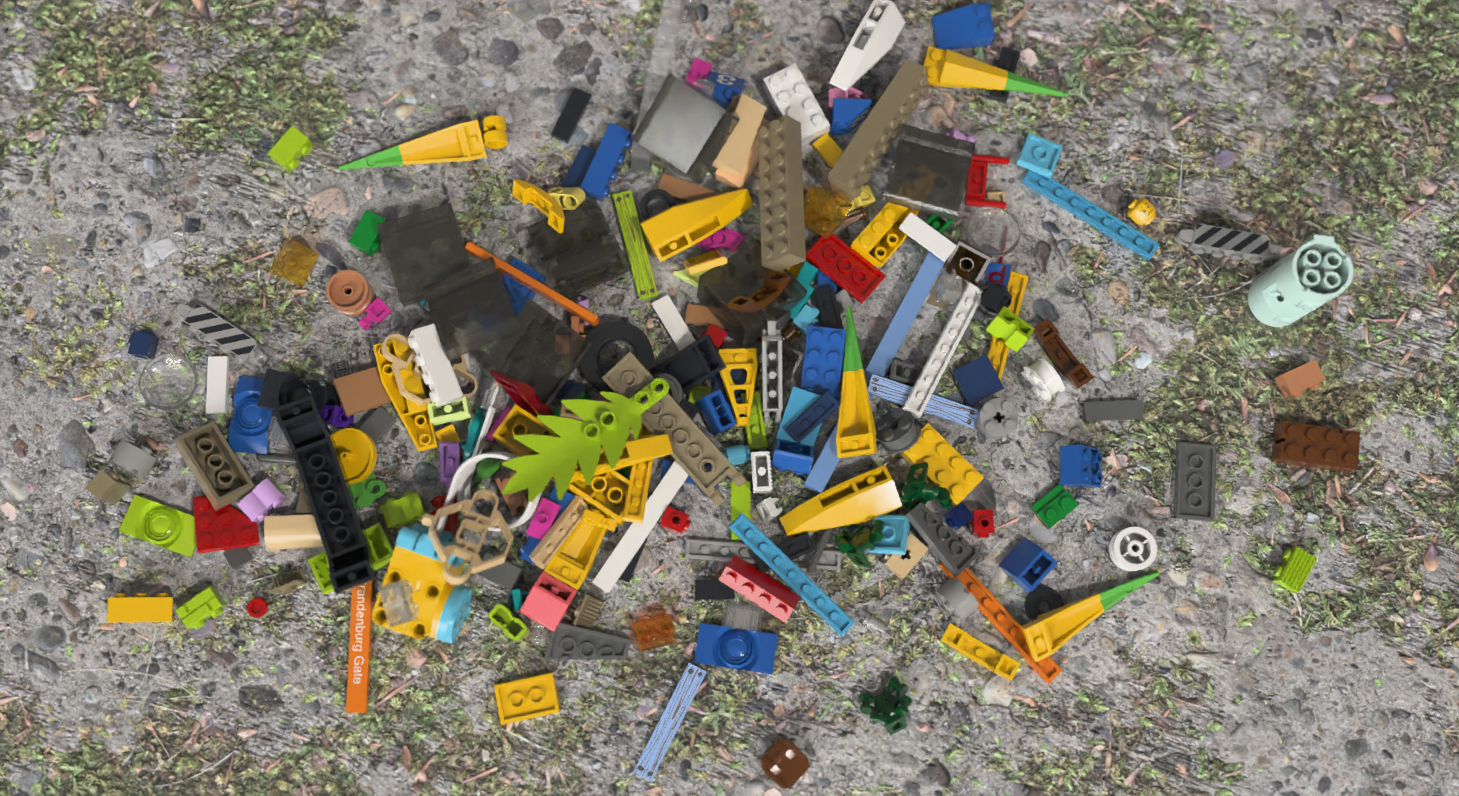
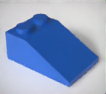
M989 2L970 4L932 17L936 48L958 50L991 46L995 37Z

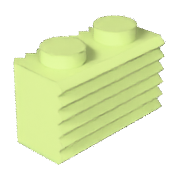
M465 396L458 401L437 407L436 403L433 402L427 405L430 422L434 426L472 418L470 401Z

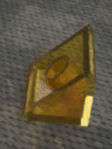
M284 240L268 273L303 288L319 254L297 241Z

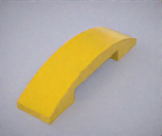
M519 179L513 180L512 196L524 205L527 203L534 205L549 217L548 224L560 234L563 233L565 217L557 201L533 184Z
M951 623L941 638V641L1009 681H1012L1021 665L1019 662L1005 654H1001Z

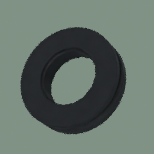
M622 321L607 322L592 330L584 340L580 351L581 368L587 380L598 391L615 393L602 379L605 373L600 369L598 363L600 351L612 341H624L633 346L636 351V357L652 373L654 367L652 346L644 332L635 325Z

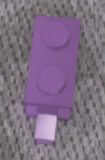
M440 442V481H442V485H446V495L457 469L461 466V442Z

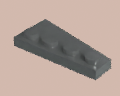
M921 502L905 515L954 577L960 575L981 554L977 549L971 548L968 545L969 542L963 537L959 538L953 533L954 530L950 526H945L941 523L940 518Z
M560 622L556 630L551 631L544 660H626L631 639Z

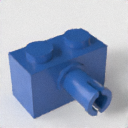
M721 390L715 391L696 401L712 435H716L737 424L731 413L730 403L725 400ZM739 396L735 397L736 402L741 400Z

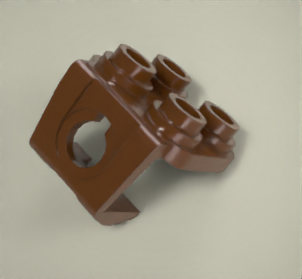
M780 735L774 739V742L763 754L757 757V760L762 764V770L782 789L791 788L809 768L807 756L790 740H784Z

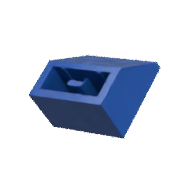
M1081 444L1060 446V485L1101 488L1103 479L1101 473V449Z
M1023 537L998 566L1028 593L1038 586L1058 562L1043 548Z

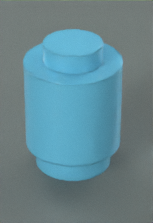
M740 444L725 447V451L722 452L733 465L744 464L751 460L748 445Z

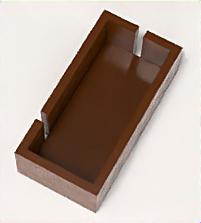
M1281 421L1274 425L1273 442L1283 439L1284 442L1272 445L1271 462L1343 473L1358 470L1360 432L1350 430L1339 431L1336 428Z

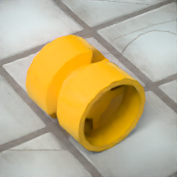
M493 115L483 118L484 146L489 149L506 147L508 145V135L505 132L507 130L505 117Z

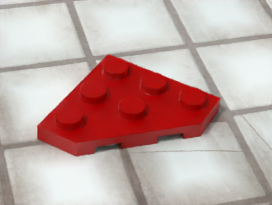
M206 495L193 497L198 554L260 545L257 523L252 522L251 519L229 504L215 511Z

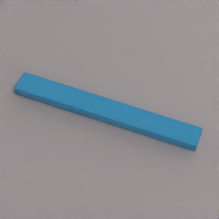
M1029 170L1021 182L1148 261L1160 245L1053 178Z
M743 513L728 526L841 637L855 623Z

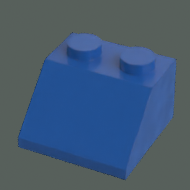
M777 439L771 466L780 471L792 470L799 475L810 474L815 447Z

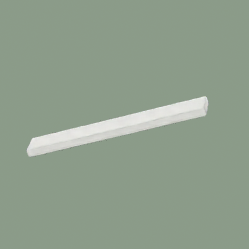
M970 282L961 294L902 407L903 410L910 411L916 418L921 417L980 303L983 290Z
M676 460L646 502L643 523L633 522L593 580L592 583L608 594L688 478V473Z

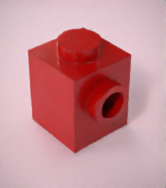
M710 324L707 332L703 331L700 338L709 334L717 350H719L725 343L728 332Z
M667 506L660 526L682 535L683 531H688L691 521L688 520V514Z
M993 509L973 510L970 512L972 535H977L978 539L989 538V535L995 533Z

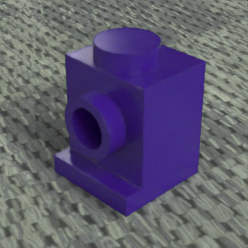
M324 405L322 415L328 426L345 429L353 424L354 416L346 417L342 407Z

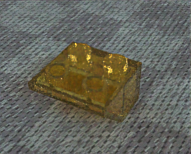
M812 187L804 204L805 226L820 236L828 238L845 222L852 204L825 187Z

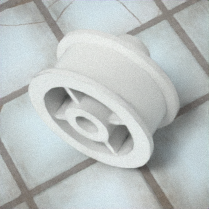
M1038 356L1037 361L1031 366L1026 365L1023 367L1024 371L1021 373L1033 385L1031 389L1037 397L1041 396L1044 400L1050 401L1051 396L1057 391L1062 392L1065 390L1060 376L1043 357Z
M1128 527L1118 531L1111 538L1109 554L1114 564L1126 571H1137L1147 568L1153 563L1157 554V545L1154 537L1147 530L1140 527Z

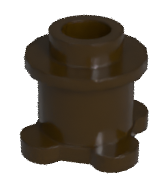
M791 320L788 321L784 328L780 329L783 344L787 343L790 345V341L795 337L799 338L801 332Z

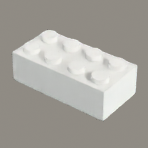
M796 63L763 79L762 88L777 116L780 118L788 115L801 122L802 146L819 139L825 133L829 134L830 124Z

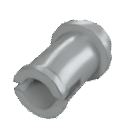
M867 613L862 620L865 628L869 627L880 633V635H883L888 628V624L874 617L873 613Z

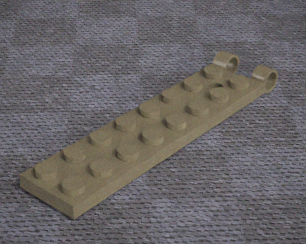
M629 352L602 377L615 393L621 394L628 399L656 379L632 352ZM659 385L657 391H662L663 386ZM669 393L641 414L642 423L653 435L668 434L673 454L670 455L716 506L719 507L726 500L715 488L724 477L728 475L739 487L747 481L746 477L729 461ZM643 397L641 403H646L647 397ZM706 462L711 463L712 467L710 470L705 469L704 465Z

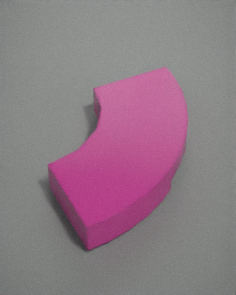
M720 229L696 244L706 253L718 248L728 249L734 253L746 241V237L731 229Z

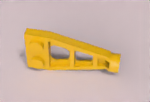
M756 348L719 349L718 352L727 368L720 372L737 423L735 427L749 426L758 368ZM732 369H745L747 371L746 382L743 385L733 383L730 375ZM735 390H746V402L744 404L736 402Z

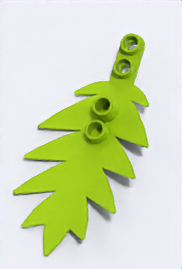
M663 378L654 379L630 399L621 394L602 391L600 394L612 403L584 399L561 400L562 404L583 421L557 416L538 415L537 418L560 437L531 434L514 435L513 438L539 454L520 456L502 463L503 466L517 471L505 486L502 494L514 493L528 488V501L532 502L544 490L554 475L557 496L561 500L572 480L577 462H579L586 485L589 486L591 484L599 462L602 446L610 468L615 469L627 442L630 427L634 438L637 439L642 426L641 414L668 393V382ZM659 385L663 386L662 391H657ZM643 397H647L646 403H641Z

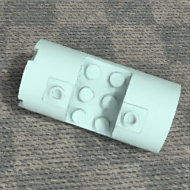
M1314 234L1299 245L1298 249L1286 258H1281L1270 266L1268 271L1252 283L1248 292V304L1251 312L1259 321L1272 327L1291 325L1293 322L1340 295L1349 287L1353 278V264L1350 257H1347L1339 248L1341 247L1340 245L1334 243V237Z

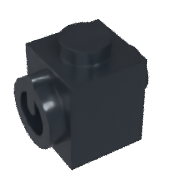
M989 284L988 288L983 290L980 297V304L985 310L998 314L1003 306L1009 307L1012 301V295L1009 293L1008 288L1001 284H997V286Z

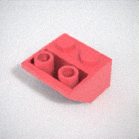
M542 572L523 604L520 613L555 631L571 606L577 590Z

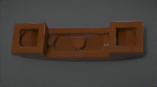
M774 271L763 279L764 286L748 297L737 296L727 303V307L742 312L758 311L769 305L781 294L791 277L789 274Z
M1049 318L1044 319L1033 327L1035 328L1033 332L1047 355L1077 389L1094 379L1083 363H1079L1059 337V331Z

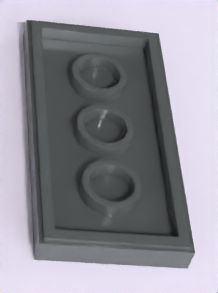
M1176 442L1173 519L1214 522L1217 445Z

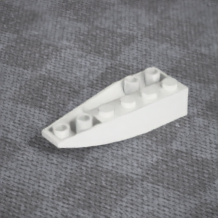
M873 0L830 80V84L847 91L892 48L905 25V21L894 2L890 0Z

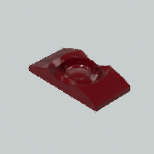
M491 370L489 372L519 407L536 418L538 415L553 416L550 406L542 405L541 399L535 394L532 386L500 371Z

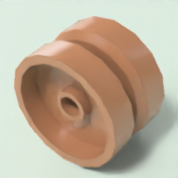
M341 270L328 281L326 296L330 304L343 315L354 317L366 313L364 309L374 301V290L364 276L357 271Z

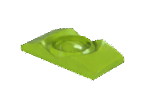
M134 495L119 531L165 549L192 557L197 547L194 516Z
M380 522L365 529L372 548L375 571L390 562L394 552ZM324 551L308 559V562L322 593L327 594L333 592L334 589L329 577L328 558Z

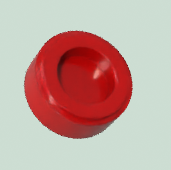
M253 598L247 604L248 614L255 618L265 616L269 609L267 601L262 598Z

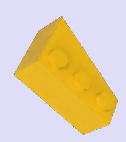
M144 593L135 594V597H126V594H113V597H108L107 622H173L174 598L169 597L168 593H158L156 597H148V594Z

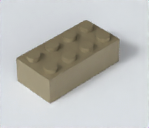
M214 421L177 437V450L215 511L252 492L253 482Z

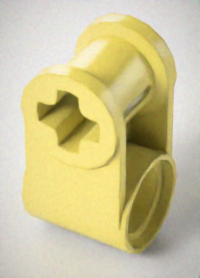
M554 187L547 191L557 201L562 210H575L586 198L585 192L579 187Z

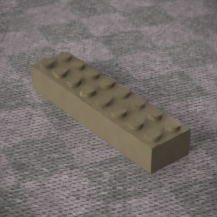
M908 59L905 60L828 174L833 195L850 203L860 195L863 185L868 183L873 170L879 167L881 158L889 152L891 143L899 137L900 130L903 125L908 123L911 113L917 110L921 98L927 95L929 86L926 67Z
M788 115L771 121L758 129L761 264L774 271H780L806 261L801 122Z

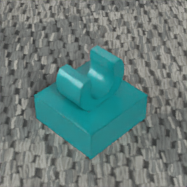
M520 589L509 592L512 611L521 610L525 603L522 597L528 595L529 591L520 593Z

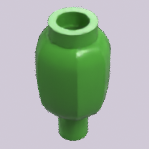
M487 457L481 460L477 466V475L473 481L479 485L483 479L490 478L499 468L500 458Z

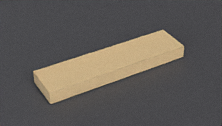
M576 495L529 555V558L538 568L543 570L582 520L585 509H590L580 496Z

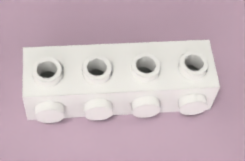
M435 324L412 330L408 337L410 347L415 350V360L417 365L421 366L423 370L422 377L425 384L429 385L432 402H435L437 407L460 400L463 394Z

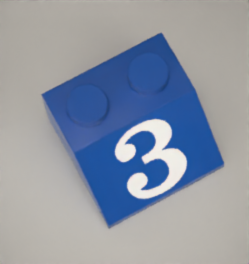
M710 71L701 94V106L728 112L733 97L743 93L746 80Z
M834 98L831 109V133L843 136L852 132L868 117L871 99Z

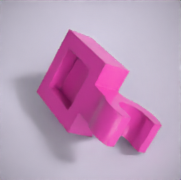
M377 297L364 309L367 315L358 323L367 331L374 321L379 325L392 313V310Z

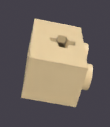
M910 533L906 548L908 559L902 560L901 554H887L884 557L887 561L883 565L902 580L929 548Z

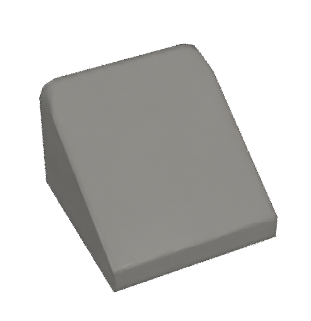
M843 289L835 294L840 314L847 311V306H850L851 309L853 308L854 303L847 291Z

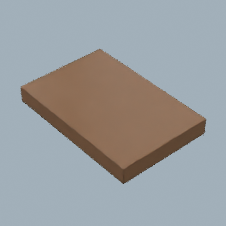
M378 366L332 381L346 417L392 403L381 382Z

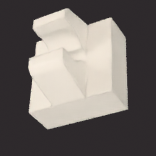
M769 497L756 505L764 523L782 512V508L777 509L774 504L778 501L776 498Z

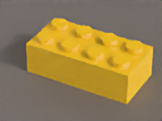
M929 423L921 429V435L916 444L907 451L899 453L910 465L924 462L929 464L926 480L932 486L938 483L940 487L948 489L953 508L984 479ZM920 468L916 471L921 475L923 469Z

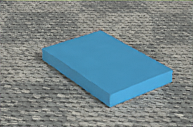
M793 386L775 441L780 439L797 443L785 429L821 395ZM822 422L799 444L814 447Z

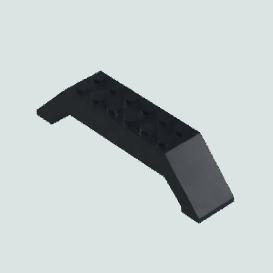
M310 395L274 408L279 426L292 450L328 558L329 577L335 594L375 580L372 548L336 443L314 396Z

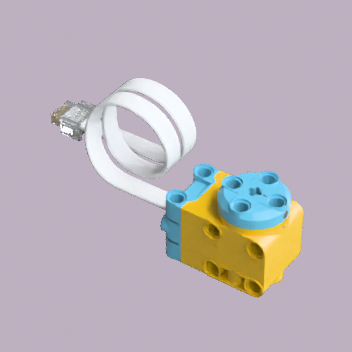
M495 379L492 388L486 389L480 406L488 410L473 455L457 469L443 507L452 505L456 492L458 502L467 499L472 500L470 492L471 481L479 461L487 457L500 458L506 461L520 457L507 452L481 454L493 416L498 411L504 412L509 395ZM542 492L532 502H528L526 510L517 521L507 524L509 529L527 522L534 515L539 506ZM473 504L471 511L481 514ZM448 515L440 517L436 529H434L443 547L454 545L455 537L450 532L443 530ZM415 523L412 529L403 526L399 532L387 573L379 590L372 619L377 625L415 639H423L429 636L453 644L469 615L472 589L460 584H450L444 579L442 575L444 563L441 562L428 536L429 527ZM499 526L488 528L490 531H501ZM452 555L447 565L449 572L454 575H461L466 560Z

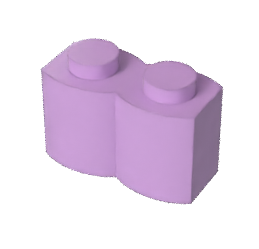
M266 478L237 505L252 522H263L264 516H269V512L273 508L277 509L284 503L283 499L286 495L272 479Z

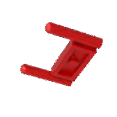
M969 154L965 205L1005 209L1007 207L1006 202L985 200L988 163L1008 165L1010 159L1008 157Z

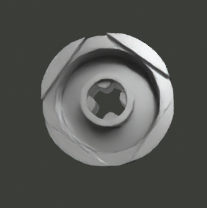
M995 398L986 402L978 411L976 418L978 431L991 440L1005 438L1014 431L1018 424V412L1014 404L1002 398ZM995 416H997V418H1000L999 422L997 420H994Z
M124 437L108 461L115 466L119 465L122 470L145 480L156 463L158 456L152 453L153 451L144 446L140 447L134 441Z
M952 577L932 594V597L941 604L940 610L946 616L950 614L951 619L959 625L979 607V604L974 595L964 589L966 586L956 577Z

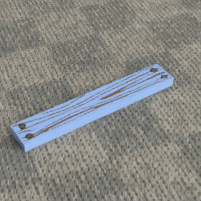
M874 374L870 375L867 385L868 394L902 406L913 388ZM932 394L923 413L972 429L975 425L978 410Z
M691 663L688 664L633 772L652 781L706 671Z

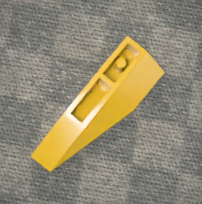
M921 165L852 242L851 248L872 265L882 267L905 241L907 234L901 231L899 227L910 213L918 215L936 175L924 165Z
M743 188L672 206L641 222L640 225L654 255L662 262L720 230L750 208L753 202L748 189Z
M397 340L386 343V348L390 354L407 362L413 349ZM382 343L373 345L381 382L418 452L437 448L434 424L430 422L428 404L420 406L400 395L391 366L392 362L387 360L381 352ZM410 361L405 370L399 371L405 390L422 400L428 399L425 382L413 374L416 363Z
M668 434L639 435L637 439L634 436H628L623 453L615 469L610 468L602 446L594 476L673 454ZM577 462L570 483L584 479L579 462Z
M883 465L820 493L780 517L779 520L786 535L789 536L867 522L901 508L902 504L894 481L886 466Z

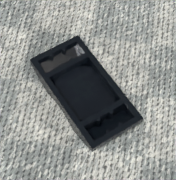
M706 334L653 367L651 374L667 373L674 376L679 381L684 396L698 385L715 377L727 366L710 335Z
M266 369L257 407L274 411V408L313 395L321 413H323L324 405L340 407L341 402L332 384L311 380L287 372Z

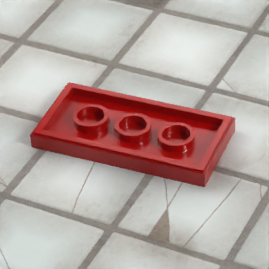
M829 230L806 252V260L862 304L886 277L884 273Z

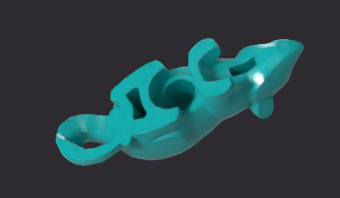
M485 404L477 406V415L468 424L467 438L465 444L461 445L464 461L471 458L485 420L482 410L488 411L489 406Z

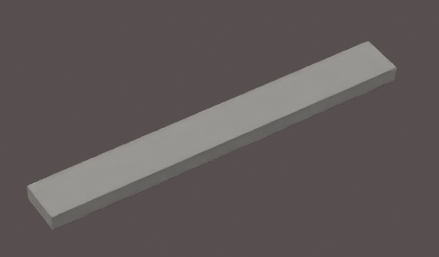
M686 538V559L730 562L733 556L736 555L749 564H757L753 556L756 553L745 543ZM815 550L792 560V562L799 568H808ZM824 550L816 569L841 571L842 552Z

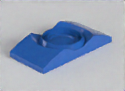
M239 377L234 393L233 418L229 426V446L233 452L269 455L275 411L257 407L264 378Z
M700 623L694 663L772 674L778 635Z

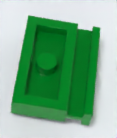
M1058 484L1030 508L1036 513V516L1045 527L1050 529L1079 504L1062 485Z

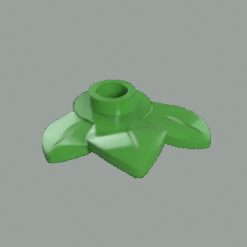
M374 472L364 481L350 485L353 495L358 498L357 507L364 508L372 505L375 499L381 498L386 492V485L383 481L376 478ZM379 486V491L375 493L374 487Z

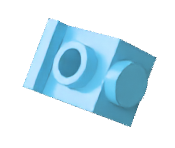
M806 304L792 322L801 334L806 337L808 325L815 326L817 324V316L820 311L814 306L809 307Z

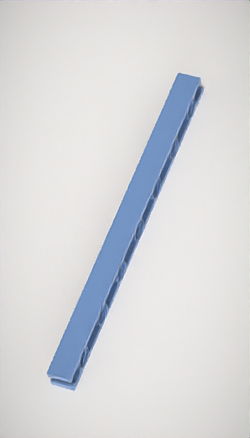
M930 251L864 372L867 385L871 374L884 377L945 263ZM869 394V399L871 402L873 395ZM838 422L804 484V487L817 494L822 493L840 460L837 457L836 445Z

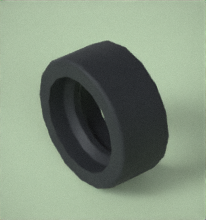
M660 189L651 190L646 193L641 199L640 204L643 219L647 220L652 217L647 211V206L653 199H664L668 203L669 208L675 206V200L671 194Z

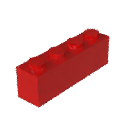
M736 555L727 564L719 578L721 582L785 623L801 599L800 596Z

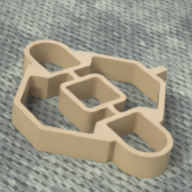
M450 326L447 332L437 329L440 338L454 345L459 363L454 364L452 369L454 373L471 383L472 392L463 394V396L469 399L477 391L478 383L472 374L466 372L468 368L459 340L451 336L455 328ZM400 334L387 336L382 343L381 352L387 360L392 362L391 366L400 395L420 406L432 403L431 398L422 400L406 391L399 372L405 370L410 361L416 363L414 348L407 362L390 354L386 348V343L390 340H397L410 347L408 337L406 338ZM416 363L413 374L423 379V372L418 369L419 366Z
M479 490L473 495L472 500L467 499L440 508L435 516L425 513L422 524L430 527L428 536L441 562L444 563L442 575L450 584H462L467 581L470 573L475 574L500 565L506 559L514 537L500 511L497 510L499 504L497 495L490 490ZM478 499L489 500L494 508L491 516L486 517L471 511L475 501ZM460 511L464 519L456 534L454 545L443 547L434 531L435 524L438 518ZM499 526L508 543L505 553L482 562L477 553H479L488 528ZM463 528L482 534L479 544L459 538ZM452 555L471 562L465 574L454 575L449 572L447 565Z

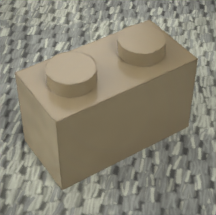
M101 469L85 488L98 500L116 504L132 486L127 483L128 479L123 474Z

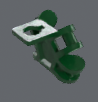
M927 462L911 465L908 482L903 486L899 495L900 501L905 503V508L913 509L920 502L925 506L928 501L936 500L943 509H948L952 506L950 492L948 489L940 487L938 483H935L934 486L928 485L926 478L929 464ZM922 468L921 475L916 479L914 476L915 471Z
M874 520L871 527L861 526L859 523L840 526L845 533L840 532L835 536L839 551L846 553L855 565L870 568L871 564L865 557L864 551L867 549L874 550V543L880 542L883 539L884 522ZM853 525L858 529L854 534L849 530ZM855 556H857V557H858L859 559H861L863 562L857 560V559L855 558Z
M893 677L889 681L885 692L877 696L869 693L860 694V712L870 715V723L875 724L878 722L881 723V726L887 727L890 735L906 728L908 725L905 717L909 713L907 708L912 704V698L906 696L908 686L905 683H899V679ZM895 689L897 690L896 696L892 694ZM896 722L901 723L898 727L893 728Z

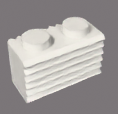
M769 451L751 452L753 494L771 493L773 491Z

